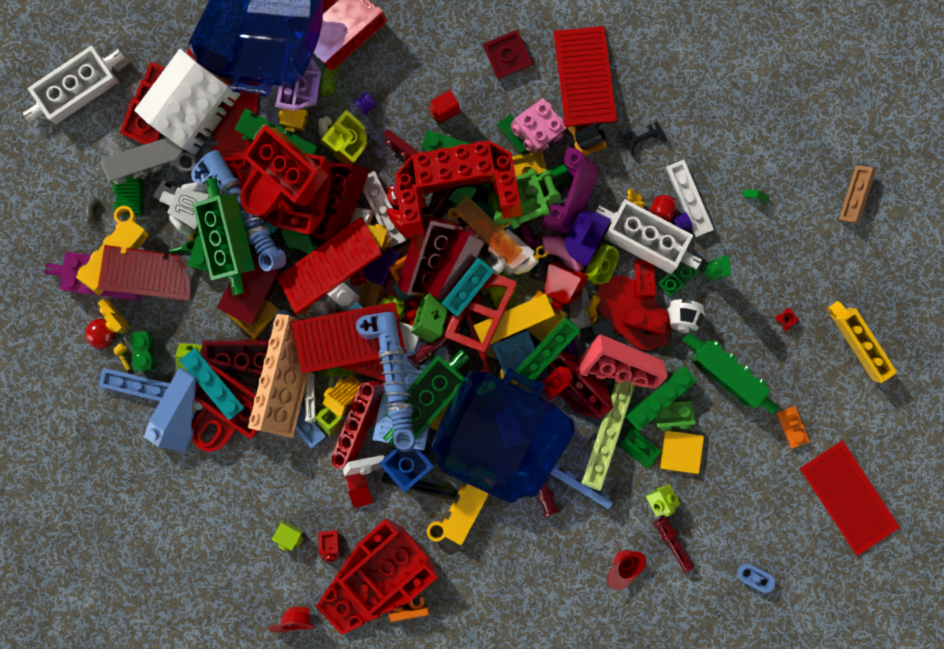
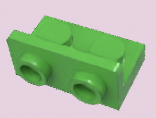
M672 402L654 418L655 427H660L661 431L672 430V426H679L680 429H690L691 425L696 424L693 402Z

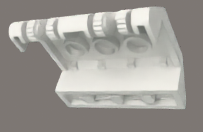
M179 49L134 111L149 125L175 144L196 155L200 149L196 144L200 146L204 144L202 139L196 137L198 132L209 137L211 133L206 128L214 131L223 119L217 112L223 116L227 113L225 109L218 105L223 101L228 106H232L234 102L228 97L236 101L240 93L198 64L194 58L182 49Z

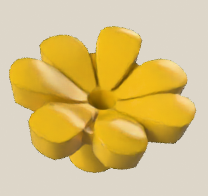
M630 188L627 191L628 201L641 208L646 206L641 201L643 197L640 194L637 195L634 189Z

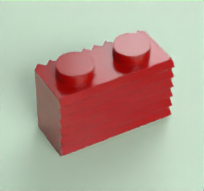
M449 89L444 94L441 93V96L434 97V100L431 99L429 112L434 121L438 120L440 124L460 113L459 103Z
M632 306L627 310L624 325L657 334H664L668 315L649 312L648 310L645 311V309L641 310V308L638 309Z

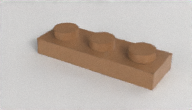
M856 165L839 217L840 221L854 224L860 223L876 173V169L873 167Z

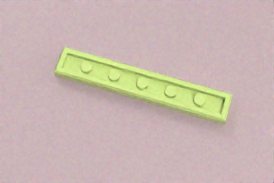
M632 382L614 383L610 395L613 409L603 416L581 483L598 491L602 489L635 388Z

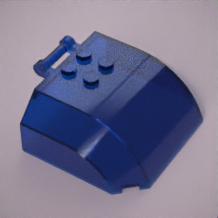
M209 0L189 40L188 47L197 63L220 77L233 79L231 84L232 92L240 93L243 91L261 94L263 97H270L273 85L292 87L303 78L320 37L323 21V0ZM243 81H250V82L263 83V85H262V86H256V85L242 84V82H243Z
M511 367L508 368L503 380L485 371H468L440 422L432 443V450L437 458L440 472L508 503L517 502V499L527 496L531 498L538 495L575 434L573 420L556 405L539 397L544 389V383L540 381L537 383L516 373L515 369ZM513 379L534 389L533 393H529L511 384V380Z

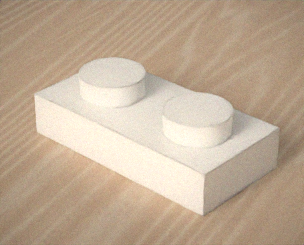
M344 282L327 293L346 311L356 302L362 300Z

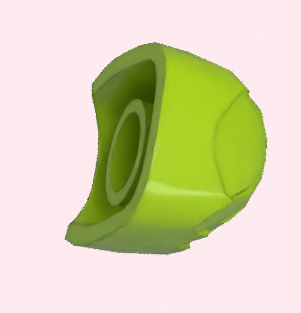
M607 244L597 247L584 274L589 275L587 280L590 283L599 285L610 281L619 259V251L615 247Z

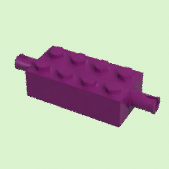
M65 252L63 265L45 264V268L52 269H44L45 275L61 277L59 290L97 295L76 278L78 270L89 262L91 255ZM103 290L97 296L142 302L143 295Z

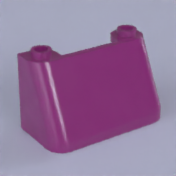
M571 147L567 148L562 164H565L568 168L569 175L574 177L565 206H550V214L544 216L541 223L542 227L566 235L569 234L578 214L587 209L599 172L595 163L581 151Z

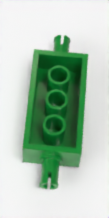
M210 178L204 180L209 197L206 200L192 204L211 280L227 277L230 280L233 295L242 294L245 291L241 275L242 273L253 271L255 268L236 193L221 195L218 179Z
M691 331L683 337L682 341L695 350L689 359L746 407L756 409L761 405L771 415L777 411L779 405L767 396L771 391L767 388L768 383L760 377L758 379L752 375L753 371L746 365L741 366L737 363L738 359L730 352L728 354L722 350L723 346L716 340L702 342Z
M461 349L450 362H445L437 355L407 389V393L411 397L405 403L411 404L413 408L411 418L409 419H412L410 424L413 425L411 429L414 431L415 440L466 384L467 380L459 374L458 370L470 357L465 354L460 360V357L465 353ZM393 427L382 437L387 441L393 436L388 441V444L391 446L394 444L393 432L395 431Z

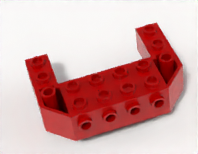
M490 140L412 154L395 174L400 220L405 237L425 233L421 209L427 207L425 194L493 182L495 195H499L503 219L523 216L512 153Z

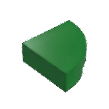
M743 189L742 196L747 199L756 198L759 202L765 203L769 201L770 197L759 190Z

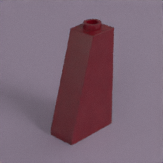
M470 230L467 233L462 231L461 234H457L452 249L449 248L444 257L443 265L439 266L435 272L436 277L427 290L428 293L444 301L478 256L484 244L483 241L478 239V234Z

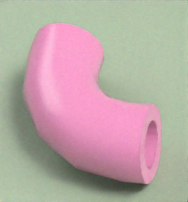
M542 236L543 254L548 251V255L560 257L564 265L577 271L585 270L584 265L570 257L566 251V239L558 236Z

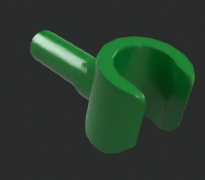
M187 241L184 246L170 249V254L181 251L191 253L192 250H189L187 246L195 242Z

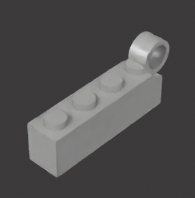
M169 138L101 159V165L108 183H114L115 185L126 182L127 178H141L145 176L144 173L152 171V173L159 172L168 165L176 167L181 173L187 174L192 171L196 164L192 154L183 153L182 148ZM181 158L189 159L191 167L183 168L179 160Z

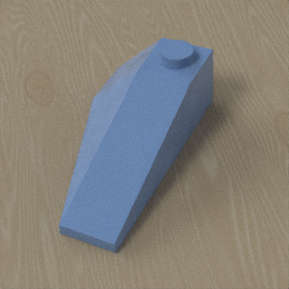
M179 368L152 415L144 438L157 447L184 452L188 450L194 431L191 428V424L194 418L192 402L195 400V376L183 368Z

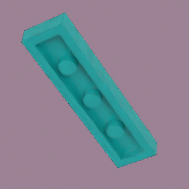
M193 348L179 360L188 372L196 377L197 383L228 420L234 418L245 408L196 348Z

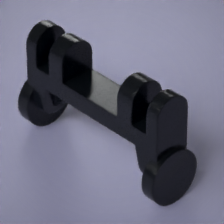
M657 121L654 122L656 129L649 124L647 125L649 132L636 137L634 131L630 132L632 138L630 140L627 134L624 135L631 156L635 155L634 151L637 144L647 138L655 137L663 142H667L666 135L661 130Z

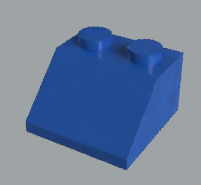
M395 448L379 463L404 493L434 467L422 451L415 448L409 452H402Z

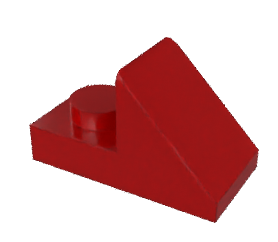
M358 473L346 476L349 488L348 494L354 508L373 504L366 475Z

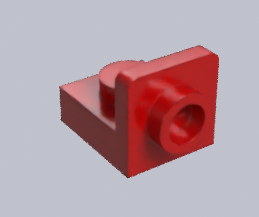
M338 531L318 532L319 556L326 562H333L341 558Z

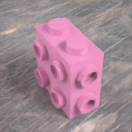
M544 98L517 116L510 124L512 132L521 138L526 150L531 151L533 155L538 151L543 153L550 147L548 144L552 141L558 142L564 137L563 132L567 128L563 119L555 114L552 105L546 102Z

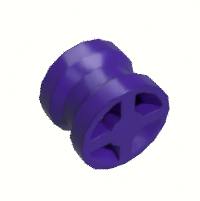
M366 92L362 93L361 98L353 101L365 116L370 109L377 107Z
M686 211L682 212L680 216L672 218L671 223L682 230H691L693 228Z

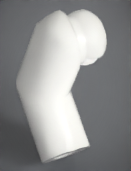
M328 116L318 121V133L321 138L327 133L328 126L332 124V120Z

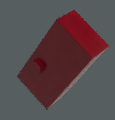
M249 244L255 270L242 273L241 275L245 293L233 295L229 282L217 309L255 327L279 281L277 276L283 273L289 258L286 257L284 267L265 271L259 265L257 251L253 245Z

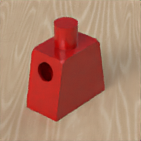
M560 262L550 263L544 293L553 298L552 309L561 311L564 303H574L589 275Z

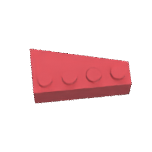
M601 334L579 358L580 374L583 376L592 374L596 375V378L599 379L608 377L615 379V382L623 383L629 381L632 382V385L657 389L667 378L665 362Z

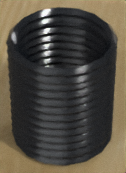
M599 122L575 131L576 142L582 150H586L606 140L604 129Z
M550 256L540 258L539 262L532 268L530 277L546 283L548 266L557 260Z

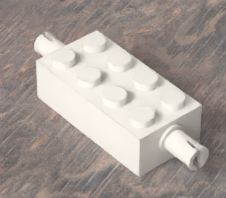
M91 45L28 88L37 104L24 111L23 115L31 123L42 114H45L48 120L58 124L119 83L112 72V67L125 60V56L117 49L104 58Z
M624 199L618 212L615 213L601 205L596 210L597 213L611 219L609 222L610 227L604 239L656 267L672 274L680 262L695 270L700 265L702 259L687 252V247L693 237L692 234Z

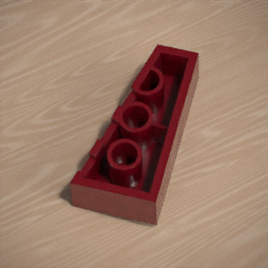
M329 163L332 182L325 217L314 230L313 238L328 241L349 226L370 169L351 163Z
M422 214L425 233L413 235L397 287L405 294L418 297L425 296L436 277L435 272L439 266L443 265L444 257L449 248L452 249L457 234H461L464 229L454 221Z
M206 339L203 341V357L210 363L261 375L270 339Z

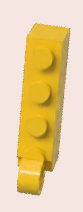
M121 206L115 210L116 230L104 239L100 249L94 251L89 262L78 270L76 278L97 295L103 292V290H99L97 287L104 245L121 247V253L125 254L126 248L138 249L149 236L142 227L135 223L136 216L128 206ZM123 213H130V218L127 221L122 222L119 220Z
M836 301L827 308L828 313L836 322L837 327L872 381L883 383L897 373L856 308L849 307L845 309L839 301Z
M479 465L476 468L471 467L467 475L470 478L467 485L462 484L458 492L460 495L458 502L453 501L449 512H451L449 519L444 518L443 522H431L427 528L428 537L435 542L441 541L446 537L462 545L498 475ZM432 526H441L443 534L440 537H434L430 532Z

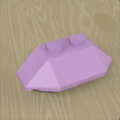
M287 44L275 107L296 111L316 104L321 70L306 48Z

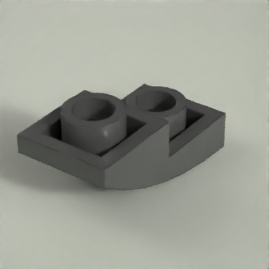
M586 287L582 289L577 300L569 304L570 320L580 329L591 326L586 307L591 306Z

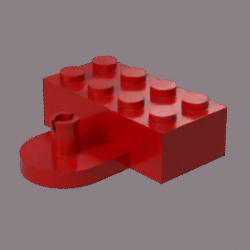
M264 124L243 155L255 169L241 189V204L245 211L256 216H265L272 212L284 194L295 204L307 206L329 174L278 129Z

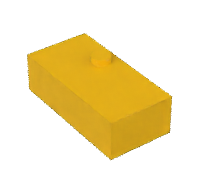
M546 294L508 311L505 310L491 343L555 316ZM491 318L474 325L481 343H483L493 321Z

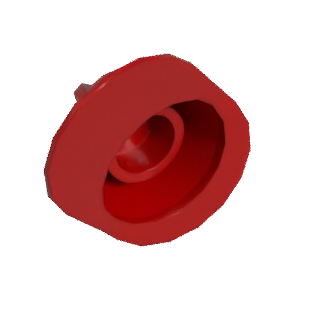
M622 550L617 553L613 560V566L607 576L609 587L613 590H622L630 585L645 569L646 557L644 554L632 550Z
M291 607L283 614L281 623L270 627L269 631L279 633L300 629L310 630L315 629V626L310 623L309 608Z

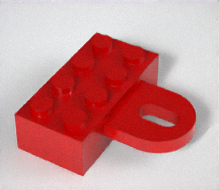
M215 363L209 364L245 408L234 418L228 420L196 381L195 401L204 406V408L191 426L194 429L192 441L196 447L207 452L216 451L224 447L236 429L249 439L255 438L259 430L248 427L257 393ZM213 423L217 426L218 431L210 442H205L202 439V435L207 427Z

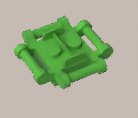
M534 168L528 170L529 172L516 177L523 216L503 219L499 205V195H495V193L489 194L488 202L492 205L495 224L501 226L511 222L513 229L519 227V224L541 215H549L548 206L559 202L561 199L560 193L556 190L553 183L552 172L546 170L542 172L541 176L537 177ZM545 184L549 192L548 196L546 197L544 196L543 190L541 188V186Z

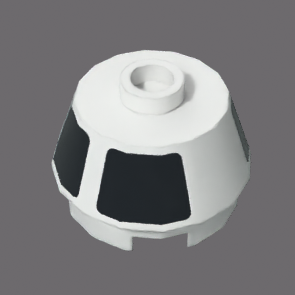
M681 299L671 301L670 307L667 309L671 328L682 333L697 331L705 317L704 306L695 301H692V304L681 303Z

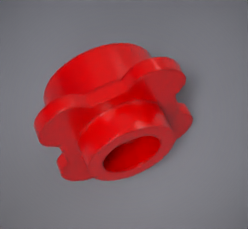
M785 308L783 313L777 314L775 317L776 321L780 322L782 329L785 331L789 330L790 326L799 322L798 317L792 312L791 308Z

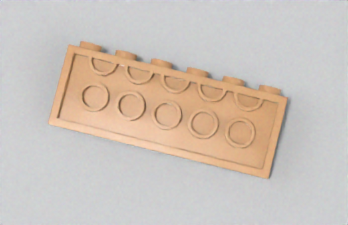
M276 315L262 374L259 379L257 394L254 399L252 414L249 419L248 427L251 429L290 438L294 436L309 372L301 373L291 322L301 319L289 315Z

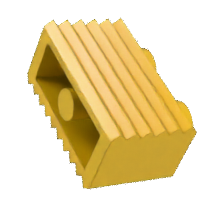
M352 375L345 379L342 377L334 388L329 387L326 390L323 404L341 418L351 409L359 386L362 384L361 381H358Z

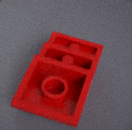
M153 61L149 63L145 77L140 81L135 97L131 99L120 134L145 145L160 140L162 133L149 125L134 110L166 67Z

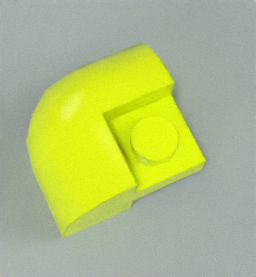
M347 110L340 115L320 140L323 145L334 153L333 157L343 163L351 164L355 162L368 143L364 125Z

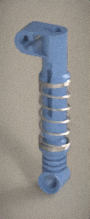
M219 150L207 153L192 169L191 177L194 183L206 184L204 180L217 178L221 195L236 193L249 244L253 245L259 255L260 267L265 271L284 267L286 264L285 253L275 247L269 236L270 231L268 227L261 226L263 219L249 214L243 208L240 200L243 185L240 180L234 177Z
M383 312L362 316L356 323V329L361 337L365 339L379 338L380 351L378 353L379 359H382L380 364H383L384 372L381 374L385 376V383L383 385H386L387 393L385 395H388V402L390 403L386 406H391L387 409V413L391 420L394 421L392 425L395 431L393 432L395 446L402 452H409L416 444L414 431L411 429L413 425L410 424L412 419H409L411 418L413 408L411 404L405 403L411 395L407 393L409 384L406 383L405 378L408 374L404 372L406 364L402 362L404 351L399 343L395 313ZM373 321L377 322L378 331L376 332L373 329ZM366 324H369V325H370V327L368 328V331H365V330H364V328L366 327ZM403 436L410 437V442L406 446L400 445V439Z

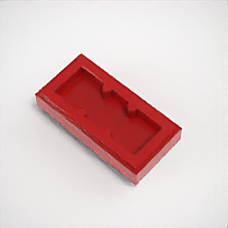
M635 259L636 298H655L654 265L643 259Z

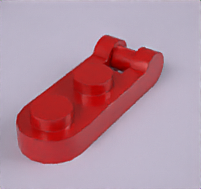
M560 366L536 388L542 391L546 398L551 401L572 382V372L568 368Z

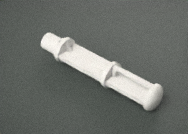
M309 372L305 387V421L307 423L316 421L314 372Z

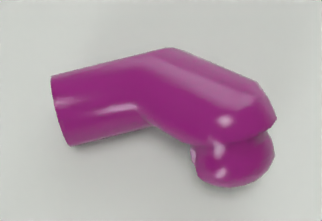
M528 224L520 227L524 242L532 250L536 251L537 247L542 246L540 239L533 240Z

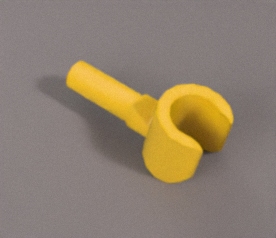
M120 343L114 348V353L122 360L127 371L131 368L123 354L128 350L123 343Z

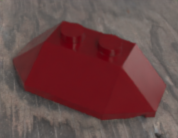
M561 351L547 366L548 376L561 366L568 368L572 372L573 380L558 395L575 413L592 416L596 419L602 418L613 409L606 385L599 378H596V375H581L580 357Z

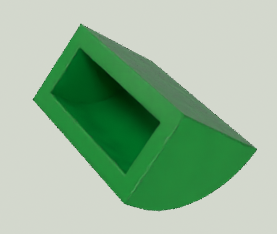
M468 186L458 188L449 197V205L452 207L457 206V210L466 214L471 202H473L477 195V189Z

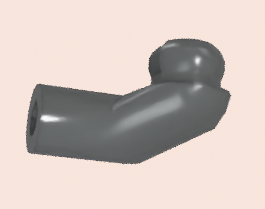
M94 196L90 198L82 209L83 221L89 225H94L97 221V218L93 215V210L100 201Z

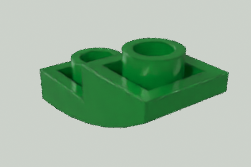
M681 262L672 274L668 273L658 284L671 297L700 273V269L697 268L695 270Z

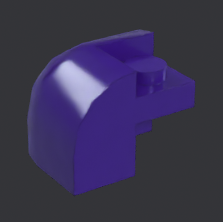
M581 211L565 242L566 251L570 257L587 266L611 219L595 211Z

